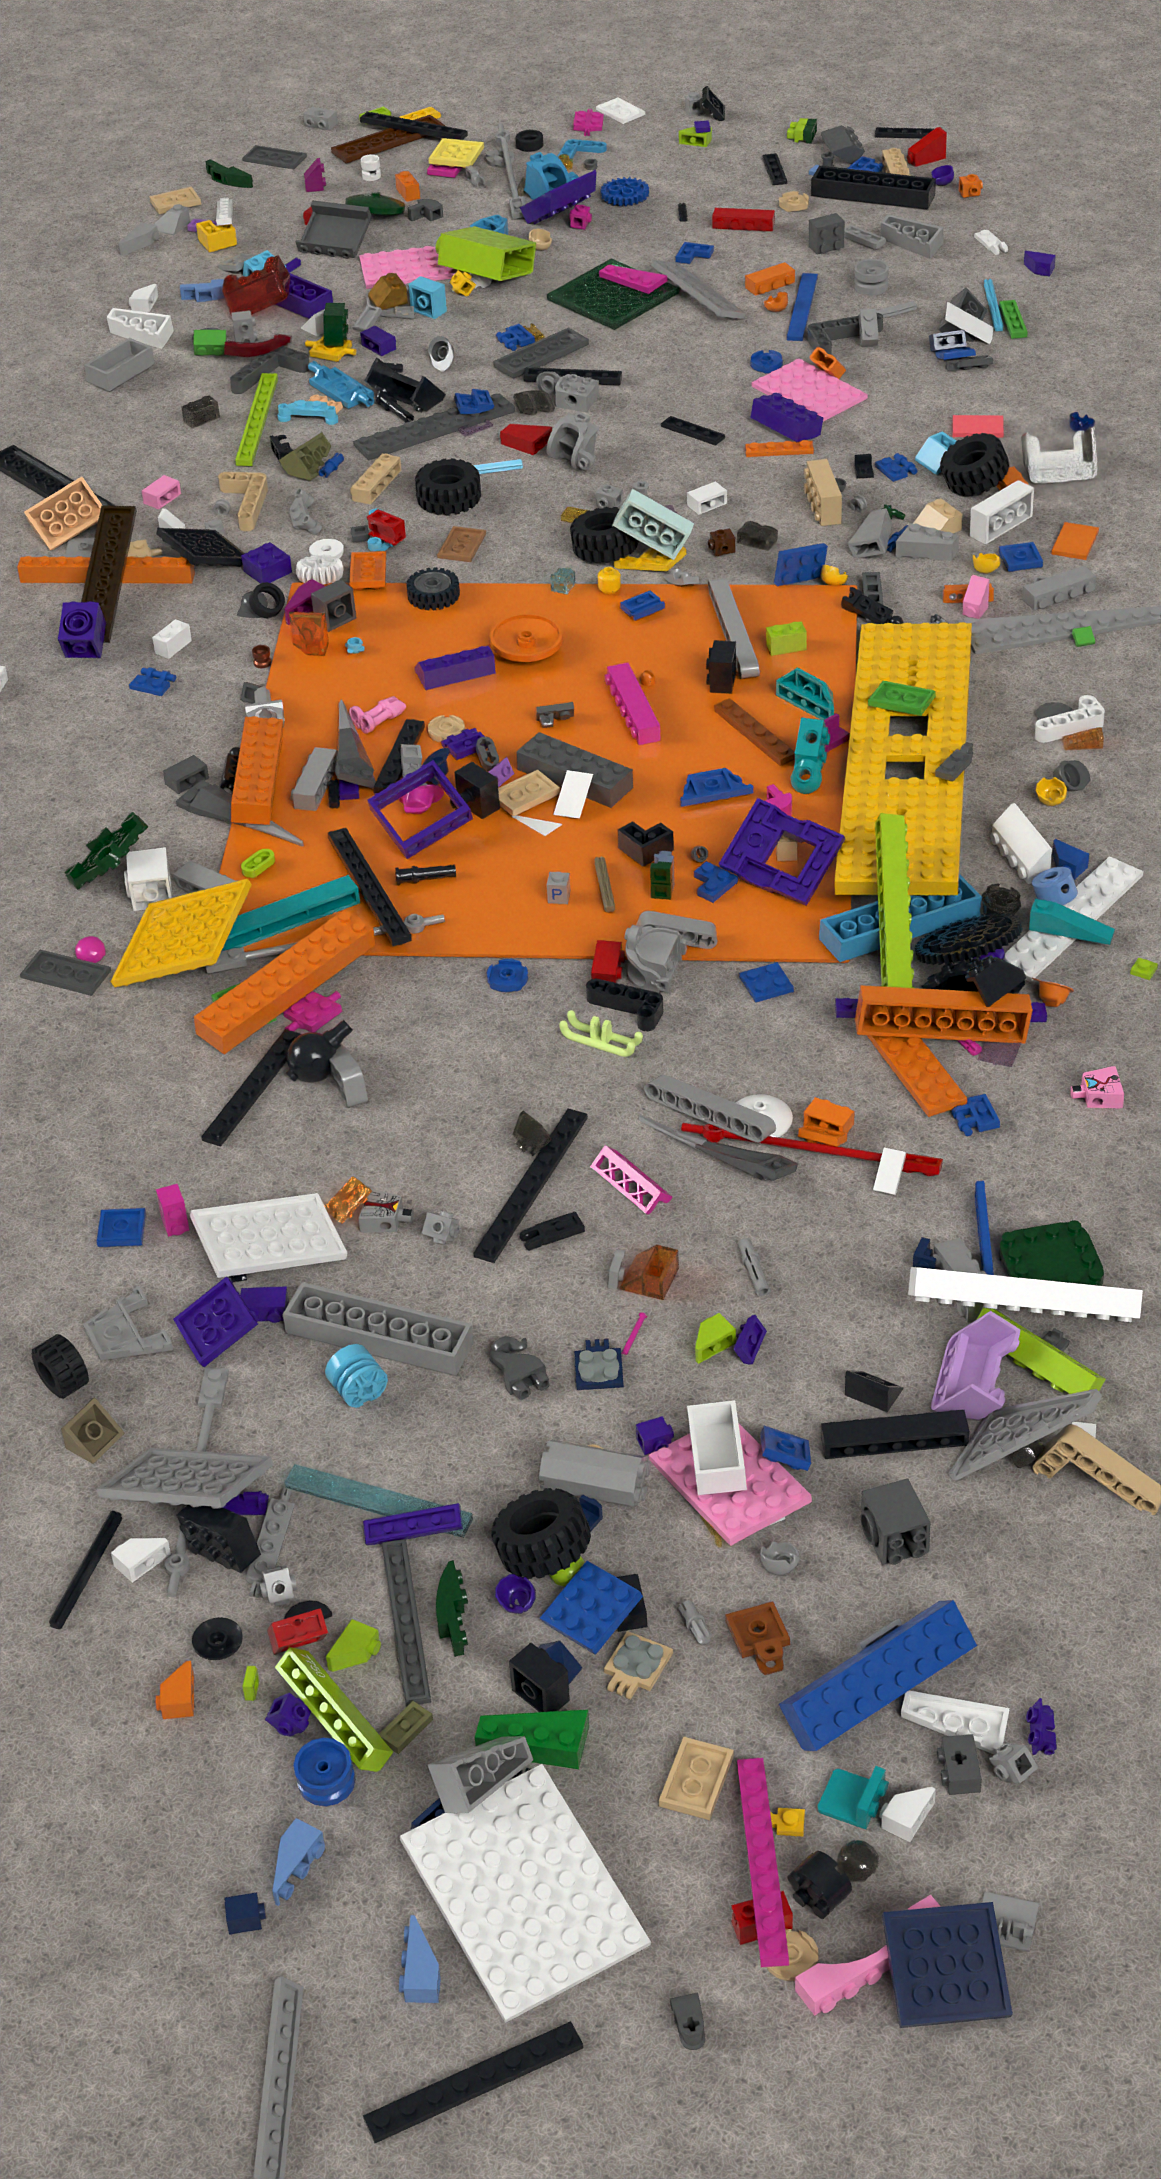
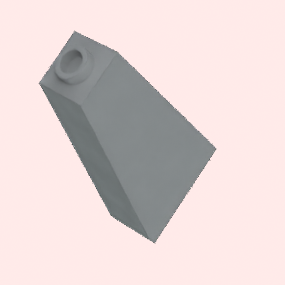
M886 508L871 511L849 541L848 545L853 557L862 558L885 554L892 528V521Z

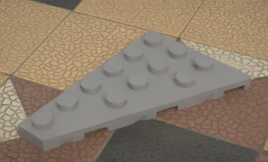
M1097 1389L993 1411L984 1418L948 1473L949 1476L957 1481L1091 1414L1096 1410L1102 1395Z

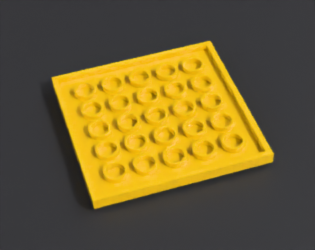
M249 879L149 903L110 981L114 987L128 986L136 982H144L169 974H178L182 971L214 965L252 884Z

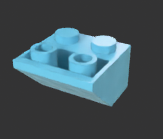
M943 431L930 436L916 455L915 461L936 475L941 473V458L944 452L948 451V447L955 444L956 440Z

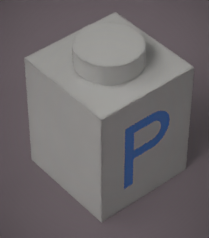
M549 872L547 881L548 903L568 904L571 892L570 873Z

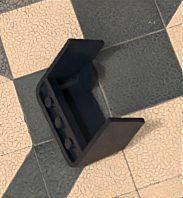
M375 358L364 380L378 391L377 395L385 391L389 394V397L413 406V409L420 413L433 408L442 402L446 396L443 391L426 377L422 376L419 382L394 372L379 358Z

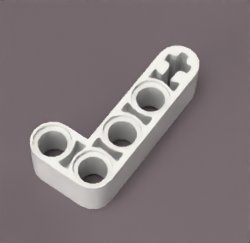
M1091 695L1081 696L1079 698L1078 710L1038 720L1035 725V740L1045 743L1100 729L1104 725L1105 710L1095 697Z

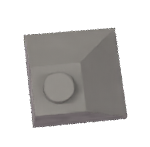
M180 204L174 205L153 225H157L158 232L174 236L190 223L189 209Z

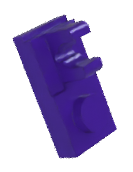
M751 1315L746 1323L740 1326L742 1332L736 1335L738 1340L734 1347V1351L742 1362L748 1365L753 1364L767 1332L756 1315Z

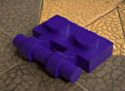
M476 728L462 730V733L455 736L453 734L447 736V739L442 740L441 744L443 748H449L451 755L458 760L476 753L477 740L485 736L481 732H477Z

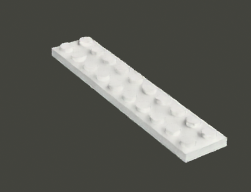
M1109 856L1076 887L1078 891L1076 898L1063 906L1097 920L1143 876L1144 871ZM1029 930L1005 953L1003 960L1023 969L1027 977L1025 980L1031 982L1034 980L1032 978H1036L1076 939Z

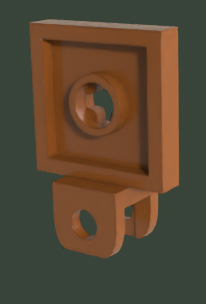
M773 1601L725 1614L726 1623L742 1658L754 1655L757 1666L764 1675L783 1670V1647L790 1645V1637ZM755 1627H758L759 1630H763V1631H761V1632H754V1628H755ZM774 1661L776 1665L774 1667H767L766 1663Z

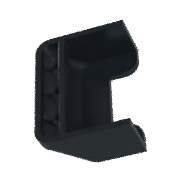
M988 956L982 960L975 958L969 962L964 960L955 965L952 963L941 967V972L927 978L928 981L921 987L922 989L979 992L986 1007H990L1027 977L1023 969L998 957Z

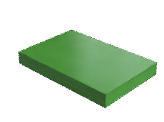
M882 681L868 699V706L922 716L936 697V691Z

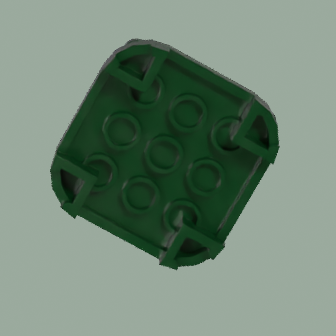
M134 812L129 813L121 823L122 827L112 833L105 827L97 838L92 841L90 840L86 844L90 849V853L81 864L79 862L74 864L64 872L67 879L77 890L86 882H92L97 875L103 876L109 868L113 870L121 863L119 859L128 854L130 851L129 847L139 840L138 835L148 828V825Z
M1072 1220L1070 1222L1053 1223L1002 1234L999 1257L1009 1277L1102 1286L1104 1279L1103 1265L1089 1234L1079 1221Z

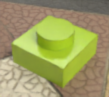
M1138 957L1130 970V974L1150 980L1158 968V963Z

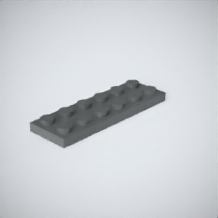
M568 327L494 360L493 364L495 368L514 379L523 375L526 367L539 368L589 345V339Z

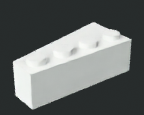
M112 308L107 316L110 333L127 339L131 338L160 349L164 347L174 331L170 315Z

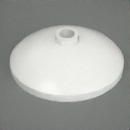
M757 1094L744 1097L736 1102L739 1105L772 1118L776 1124V1131L770 1136L780 1137L791 1127L793 1120L792 1111L785 1102L776 1097Z

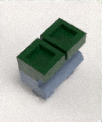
M660 851L659 854H654V863H651L650 866L651 898L671 900L675 884L674 856L670 851Z

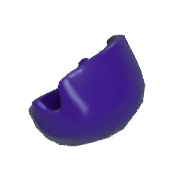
M951 165L939 166L931 172L932 178H936V185L938 186L948 185L954 179V170Z
M509 1574L500 1579L495 1589V1597L500 1606L507 1612L522 1614L528 1611L535 1602L536 1589L526 1577L523 1578Z

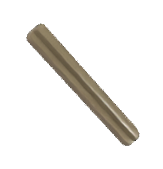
M602 856L600 858L596 857L594 864L604 910L607 913L610 911L614 912L615 903L606 861Z

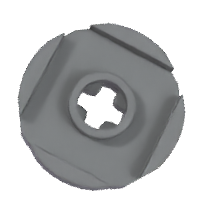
M499 147L498 150L486 152V162L488 165L494 167L506 166L502 147ZM509 151L511 163L513 164L515 154Z

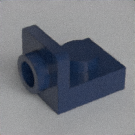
M921 1238L913 1255V1267L936 1269V1258L931 1257L933 1249H930V1239Z
M582 1495L579 1498V1502L592 1531L603 1519L602 1505L596 1499Z

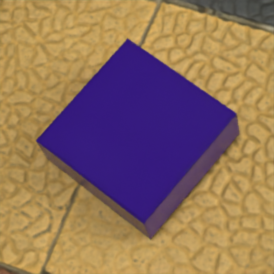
M709 120L694 122L696 133L711 132Z

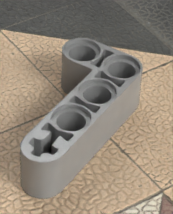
M645 911L640 914L636 926L640 927L652 926L653 928L676 930L681 934V939L686 940L688 946L710 949L715 947L718 941L716 926L708 921Z
M340 1043L341 1046L329 1060L331 1063V1074L340 1085L343 1101L346 1100L347 1108L368 1102V1097L360 1066L343 1044Z

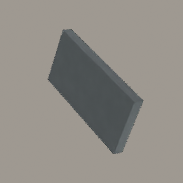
M255 145L242 158V161L294 170L307 157V153Z
M40 949L20 973V977L92 996L111 972V967Z

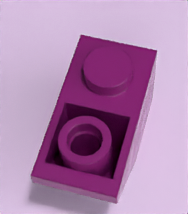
M317 158L304 173L306 192L324 191L323 186H326V179L322 177V173L325 170L324 163H321L320 158Z

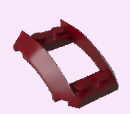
M277 333L273 339L257 343L228 340L224 345V355L239 357L264 355L281 346H287L288 343L292 342V336Z

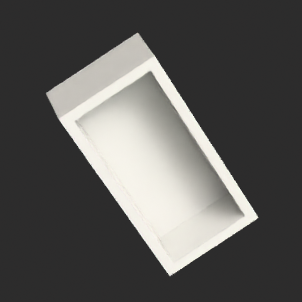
M735 1400L687 1406L698 1495L747 1490Z

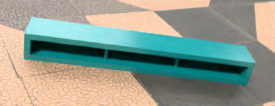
M346 875L238 915L222 951L253 944L360 904L359 889L350 876Z

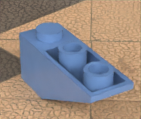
M297 1818L280 1838L273 1884V1896L277 1906L280 1905L279 1897L288 1900L293 1894L294 1885L287 1882L290 1875L292 1874L300 1879H304L309 1872L312 1861L315 1858L319 1859L325 1850L323 1832Z
M410 1915V1925L404 1928V1943H408L407 1951H402L401 1963L402 1968H405V1975H400L399 1992L404 1993L405 2002L439 2003L441 1982L439 1964L415 1915Z

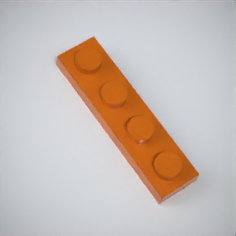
M808 440L745 444L746 457L814 454L813 441Z

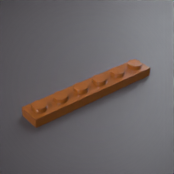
M729 698L714 705L716 713L778 765L782 766L795 760V752L733 700Z

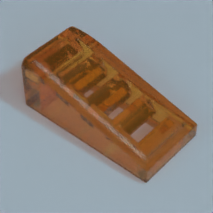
M1102 727L1062 736L1064 750L1103 749L1104 736Z

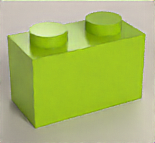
M802 621L766 627V646L771 656L807 650V631Z

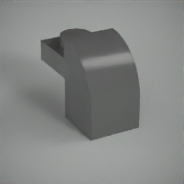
M433 199L417 200L418 204L408 207L410 221L423 217L429 221L443 218V205Z

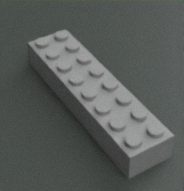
M301 1282L283 1313L285 1331L288 1334L343 1348L353 1344L363 1345L371 1355L457 1376L474 1343L472 1324L304 1282Z

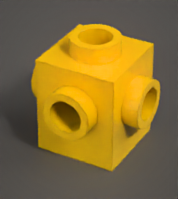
M459 270L452 276L449 282L453 286L452 290L457 294L461 293L464 296H469L476 286L471 280L472 276L469 273H462Z

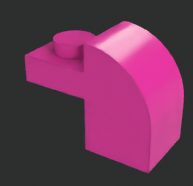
M774 784L767 786V800L765 801L777 806L787 815L792 816L791 793L783 794Z

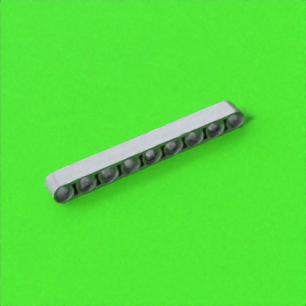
M727 578L708 581L709 595L726 641H736V665L740 679L758 677L760 675L758 660Z

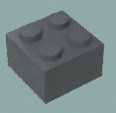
M837 213L810 219L809 248L816 254L844 248L845 221Z
M338 580L311 593L315 624L327 633L356 619L353 588L342 580Z

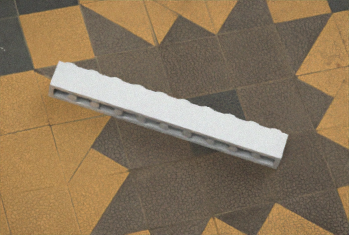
M911 1267L908 1295L916 1296L915 1301L929 1302L930 1298H938V1303L952 1304V1300H960L961 1305L975 1307V1302H981L984 1308L997 1309L998 1304L1006 1305V1310L1020 1311L1021 1306L1028 1307V1312L1042 1313L1043 1309H1051V1314L1065 1316V1311H1071L1074 1317L1087 1318V1313L1095 1314V1319L1109 1320L1111 1315L1118 1316L1117 1321L1132 1322V1318H1140L1143 1290Z

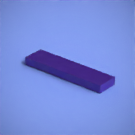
M459 1503L363 1521L365 1544L367 1546L463 1529L461 1506Z

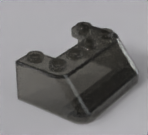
M1094 427L1074 434L1072 439L1073 449L1040 452L1039 440L1035 436L1030 435L1029 432L1021 436L1023 464L1031 483L1046 484L1090 480L1097 475Z

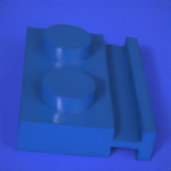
M650 590L620 602V607L630 617L633 616V619L637 620L664 609L665 602H661L660 598Z

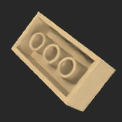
M828 460L807 461V468H804V476L807 479V483H804V491L808 496V502L811 503L812 512H815V520L819 521L821 526L841 524L842 495Z

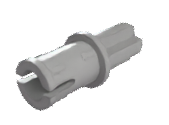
M691 1600L682 1602L686 1610L681 1604L678 1610L686 1621L687 1629L693 1632L699 1644L710 1643L712 1635L705 1625L704 1616L698 1613Z

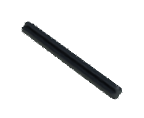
M111 1511L51 1616L49 1620L51 1628L61 1629L122 1521V1514L120 1512Z

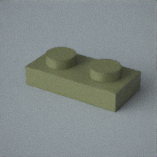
M412 1701L379 1735L394 1752L399 1754L433 1721V1715Z

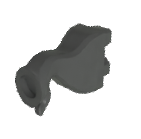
M504 1336L492 1344L490 1354L493 1364L504 1372V1382L510 1395L514 1394L520 1400L529 1397L531 1394L529 1387L534 1384L541 1391L548 1388L550 1385L546 1374V1367L538 1357L530 1354L509 1353L510 1351L519 1352L527 1348V1339L523 1338L521 1341H518L513 1337Z

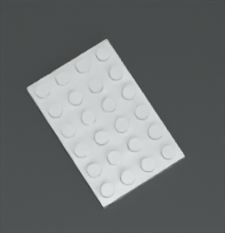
M318 1193L191 1210L190 1218L218 1278L345 1260L347 1258V1251Z

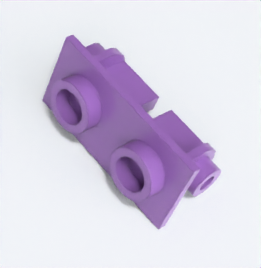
M507 757L489 771L490 774L498 778V787L514 774Z

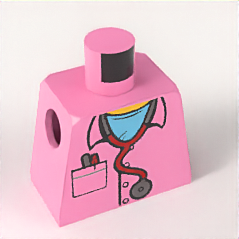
M1116 1066L1084 1072L1081 1085L1071 1086L1070 1088L1072 1099L1085 1098L1087 1108H1123L1124 1092Z

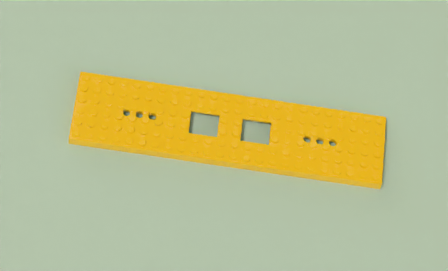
M972 623L861 624L840 834L845 836V841L837 854L835 895H878L875 822L880 813L903 815L905 824H907L905 841L908 842V851L906 853V859L909 860L907 877L910 878L908 895H958L965 770L954 781L936 777L935 770L956 749L961 750L962 745L966 743ZM882 681L936 691V697L922 714V716H928L927 736H922L921 734H913L912 736L894 734L889 736L890 716L919 715L868 706V699ZM886 762H925L924 779L917 777L909 779L891 777L885 779Z

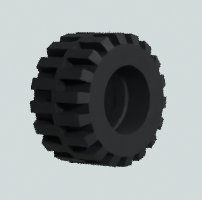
M56 1334L32 1349V1360L38 1375L46 1387L59 1398L64 1399L88 1384L89 1377L86 1365L74 1345L64 1336Z

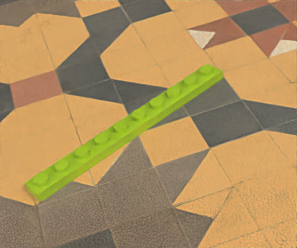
M261 373L235 459L236 466H253L277 385V373Z

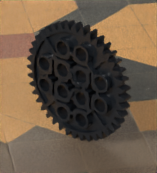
M989 913L986 916L982 914L979 917L973 916L970 919L965 918L963 921L951 922L948 926L944 925L942 926L943 928L929 932L930 935H925V938H921L917 942L915 952L919 962L926 963L927 965L931 963L932 965L937 963L938 965L943 963L947 965L951 962L955 964L958 961L961 962L967 959L970 961L974 957L980 958V956L988 955L989 952H995L996 949H1002V946H1008V943L1018 939L1023 928L1020 918L1014 916V914L995 913L991 915Z

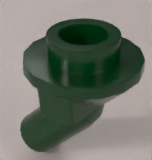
M884 504V508H881L887 509L891 519L893 516L902 520L905 518L904 513L897 509H892L891 505Z

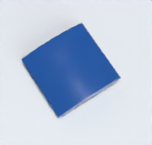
M472 389L471 395L455 393L454 401L460 414L481 413L494 408L488 390Z

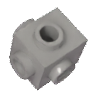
M604 484L595 494L597 507L619 508L623 504V489Z
M440 1210V1214L427 1212L422 1234L433 1237L432 1241L445 1244L446 1241H453L458 1236L460 1220L452 1218L453 1213Z
M286 1565L261 1571L263 1583H259L262 1598L267 1597L268 1602L274 1603L275 1606L287 1604L290 1598H294L293 1591L297 1590L294 1575H289ZM281 1584L279 1589H275L276 1585Z
M1005 1743L989 1759L994 1766L995 1775L1004 1782L1021 1783L1038 1768L1026 1745Z

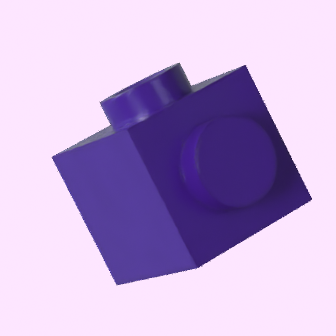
M663 1416L636 1424V1439L644 1455L658 1451V1449L664 1446L668 1448V1444L674 1438L673 1429L670 1424H666Z

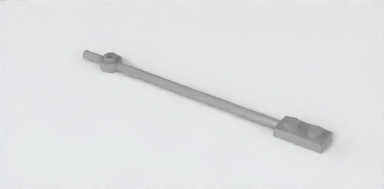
M499 123L498 132L495 134L496 141L502 145L513 198L509 199L512 218H524L520 207L525 205L524 196L519 197L507 145V142L510 140V133L504 130L502 123Z
M411 914L404 920L407 929L413 934L423 931L425 926L445 922L443 914L423 918L418 914ZM381 926L374 928V936L385 934ZM296 943L244 952L243 947L221 951L214 965L205 966L208 974L247 966V960L282 954Z
M205 1368L198 1400L199 1408H205L196 1451L206 1452L214 1409L222 1408L229 1376L228 1368ZM181 1530L179 1531L175 1553L168 1556L165 1560V1569L170 1575L167 1597L177 1596L180 1576L185 1575L190 1569L189 1558L185 1555L187 1539Z

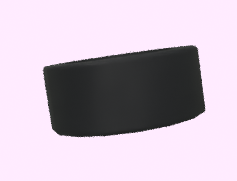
M529 129L520 131L516 135V147L521 151H537L544 145L543 134L540 131Z
M265 582L257 585L249 596V604L256 615L268 619L276 616L285 605V597L279 587ZM264 592L271 595L276 602V607L270 609L263 606L259 602L258 594Z

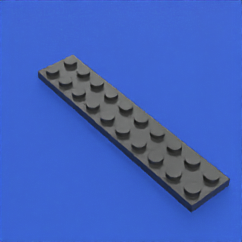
M500 393L493 394L491 399L494 408L475 414H460L457 407L450 408L447 411L434 413L426 418H419L414 422H407L398 427H391L383 432H376L368 437H361L353 441V444L369 461L378 458L382 453L390 454L514 413L515 406Z

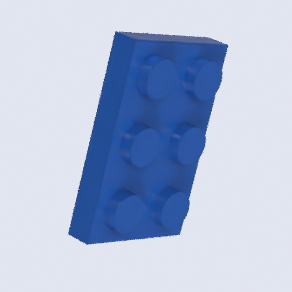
M825 543L779 551L774 583L777 586L821 577L822 565H825L828 546Z

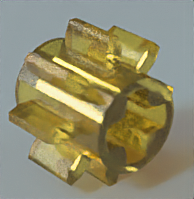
M567 154L559 155L558 158L565 165L567 171L572 169L573 159H569Z

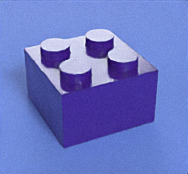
M271 542L241 555L243 571L260 584L265 582L271 583L292 573L290 556Z

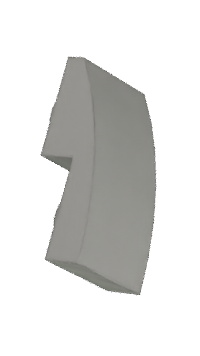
M681 569L671 570L670 574L664 575L668 582L675 585L699 583L698 576L691 577L688 571L681 572Z

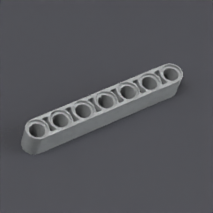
M660 1075L645 1085V1093L649 1099L753 1142L759 1143L776 1131V1124L769 1116L669 1076Z

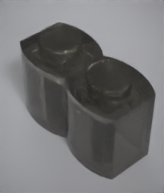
M753 521L745 522L737 532L738 544L769 551L778 539L777 529L767 525L761 526Z

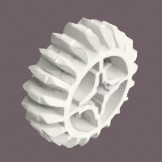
M324 554L300 559L296 565L297 578L303 583L311 579L322 585L334 583L342 578L344 571L342 561L339 558Z

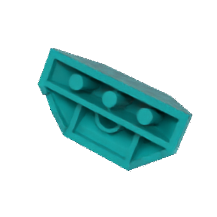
M798 667L776 680V696L820 720H825L834 715L833 692L826 682Z

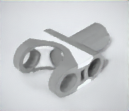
M265 687L258 688L254 692L255 703L245 704L246 716L283 719L284 727L285 718L282 700L272 701L271 693Z

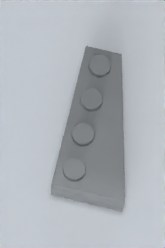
M889 214L881 222V237L886 238L888 242L931 259L944 243L943 227Z
M960 1238L934 1244V1254L931 1257L936 1258V1268L938 1267L939 1270L986 1274L985 1271L980 1272L979 1263L976 1259L972 1260L971 1252ZM956 1300L957 1311L960 1316L964 1315L967 1322L975 1321L983 1309V1303L975 1302V1307L963 1306L960 1300Z
M525 1736L500 1737L427 1765L445 1813H469L504 1785L505 1782L509 1781L531 1763L533 1757Z

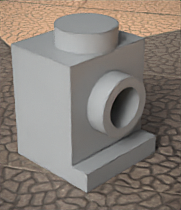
M691 92L689 96H685L684 111L690 116L703 113L702 97L696 92Z

